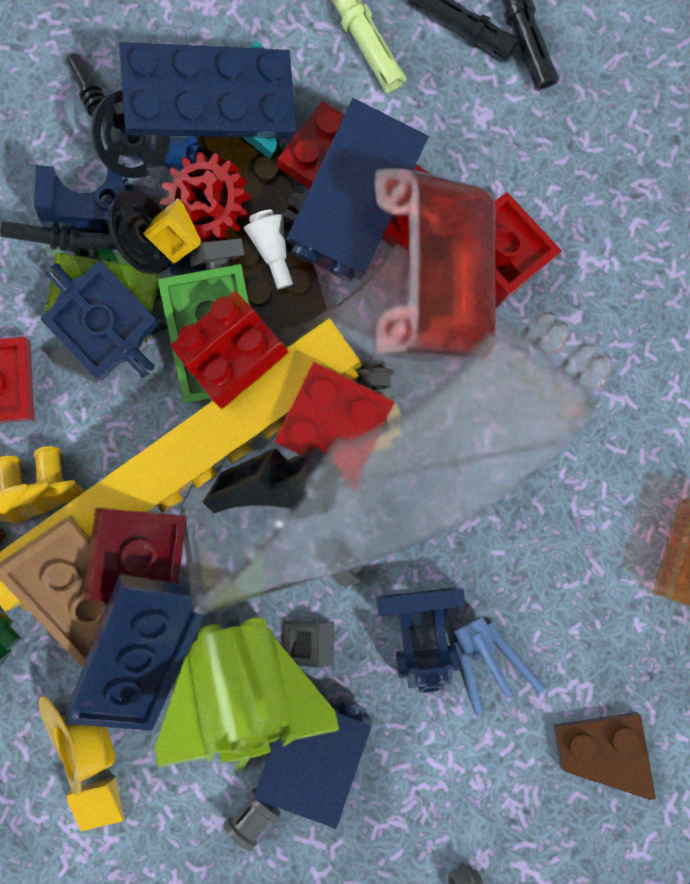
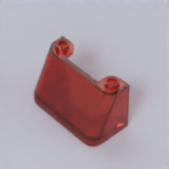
M406 168L377 170L376 199L381 209L394 216L410 215V306L390 308L380 316L376 326V354L415 362L471 360L484 357L493 348L496 335V208L493 198L481 187Z

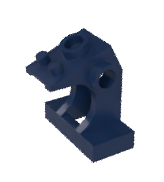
M36 165L34 208L42 227L51 228L55 224L59 225L60 230L62 226H67L69 231L74 227L78 228L79 232L110 233L108 212L112 201L124 192L134 191L132 184L124 185L128 178L119 176L107 168V176L103 185L99 186L92 193H77L63 185L56 175L53 166ZM120 210L116 218L117 231L119 230V223L123 219Z
M460 587L376 596L379 616L399 614L403 651L396 652L399 678L407 677L408 688L418 687L420 693H432L443 690L444 684L451 683L453 672L459 671L456 646H447L444 609L466 607L464 590ZM434 624L437 649L413 652L410 627Z

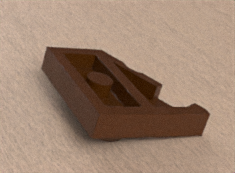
M632 712L553 725L560 767L564 772L648 800L656 799L641 714Z

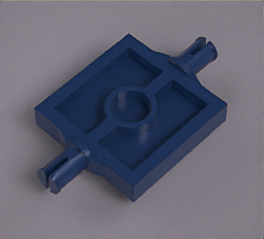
M100 260L84 275L74 280L62 269L60 264L56 263L50 266L53 271L47 269L45 276L58 287L61 293L58 295L55 304L40 320L97 380L103 381L119 364L126 361L140 374L141 378L149 375L150 373L147 370L153 371L155 365L149 361L139 348L143 340L161 323L159 319Z

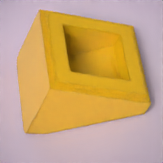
M179 198L160 212L143 233L172 263H176L201 244L190 216Z
M116 777L81 785V791L78 796H75L72 790L66 794L68 805L81 832L124 821Z

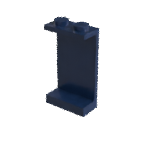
M352 98L287 237V245L293 248L291 253L308 263L313 264L317 259L331 266L329 272L345 281L351 282L353 277L361 280L429 136Z

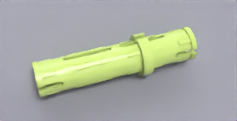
M331 0L342 18L341 25L356 40L364 57L379 79L383 90L389 93L402 86V82H405L407 77L371 19L372 12L367 4H362L361 0Z

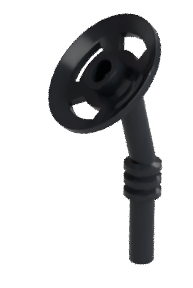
M77 53L67 56L66 63L80 88L79 97L88 115L93 117L91 137L94 149L102 163L113 173L125 178H143L157 171L167 157L170 136H156L153 151L150 149L152 136L125 135L124 113L117 114L114 108L115 104L123 102L122 90L105 96L101 86L94 83L81 56ZM101 126L104 128L103 135L107 146L106 150L101 139ZM120 155L125 157L138 155L143 164L130 168L118 164Z
M136 191L124 192L112 201L108 212L110 233L78 232V228L74 227L69 231L67 226H62L60 230L59 225L55 224L51 228L9 221H2L1 237L49 244L50 248L55 250L58 246L61 251H66L69 247V251L74 253L77 249L118 250L126 262L133 268L146 274H158L168 269L172 264L161 251L158 259H155L150 254L154 244L143 233L151 222L140 212L134 211L133 207H138L144 211L151 220L163 210L150 197ZM120 210L123 219L119 223V232H117L116 218Z

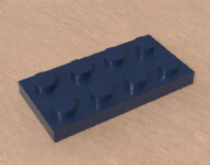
M119 42L125 135L293 138L296 134L290 50Z
M120 575L67 706L66 724L152 731L212 601L209 588Z

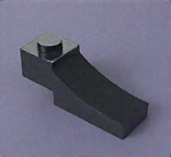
M315 447L288 460L277 448H274L221 472L202 503L213 514L237 507L271 506L289 509L295 515L311 508L319 509L327 504L334 494L333 487L341 470L319 447Z

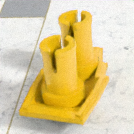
M46 446L34 451L37 483L29 485L22 484V460L19 457H0V521L19 524L31 517L44 514L84 493V489L76 481H63L62 451L58 447Z

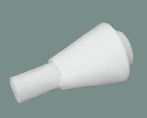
M271 209L251 215L249 217L251 223L246 225L244 230L266 264L270 266L277 290L293 285L285 262L286 245L283 215H274Z

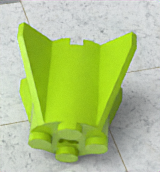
M252 618L242 622L240 626L223 629L221 625H208L197 631V640L192 643L185 656L155 745L157 768L204 758L212 762L214 754L219 753L221 763L234 761L235 771H241L245 769L249 758L270 753L269 743L281 738L282 747L296 739L338 731L339 725L335 710L273 636L272 630L267 628L264 618Z

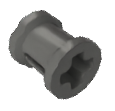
M256 788L250 791L248 795L249 800L234 818H227L223 823L224 829L231 839L247 851H252L257 845L256 838L270 821L276 822L281 814L279 808L253 799Z

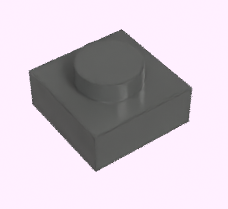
M240 238L204 242L188 254L191 267L206 265V269L211 270L231 266L230 261L244 256V250Z

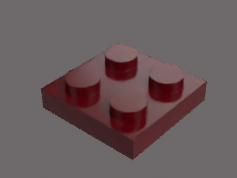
M95 507L84 599L90 602H109L120 575L179 584L187 516Z

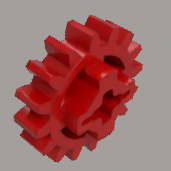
M198 152L196 163H192L188 158L184 157L182 159L184 169L179 172L177 169L171 168L170 173L175 179L172 183L162 184V187L169 192V196L160 199V205L167 208L179 198L184 204L202 243L213 242L214 236L220 240H228L226 230L231 228L238 232L241 228L236 222L237 217H248L249 214L241 207L243 202L251 200V195L242 189L248 183L247 180L240 173H237L239 169L229 160L225 162L216 153L209 159L202 152ZM199 193L208 197L207 200L212 204L211 207L203 203L204 200L199 196Z

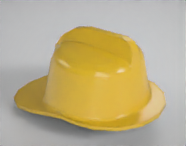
M41 696L39 698L41 718L51 742L64 765L70 788L73 794L78 796L81 791V782L110 767L115 762L116 755L109 732L106 727L66 724V715L60 716L53 703L47 697Z

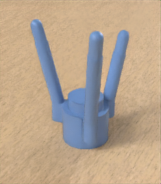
M481 616L453 631L458 641L452 643V645L456 646L469 697L476 715L482 714V707L468 657L469 654L473 661L483 658L506 697L512 696V690L491 652L496 650L493 642L537 692H544V686L500 636L493 622L487 624L484 617Z

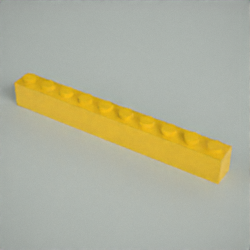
M327 319L287 348L290 352L225 408L221 410L213 401L2 550L0 552V562L70 514L92 538L95 507L152 513L159 509L163 514L168 512L184 500L181 493L193 484L196 489H200L218 476L215 469L227 460L232 465L239 462L253 451L250 444L263 435L269 440L279 433L314 361L355 380L359 376L356 369L362 366L360 360L331 319ZM0 581V606L4 612L19 606L24 611L28 610Z

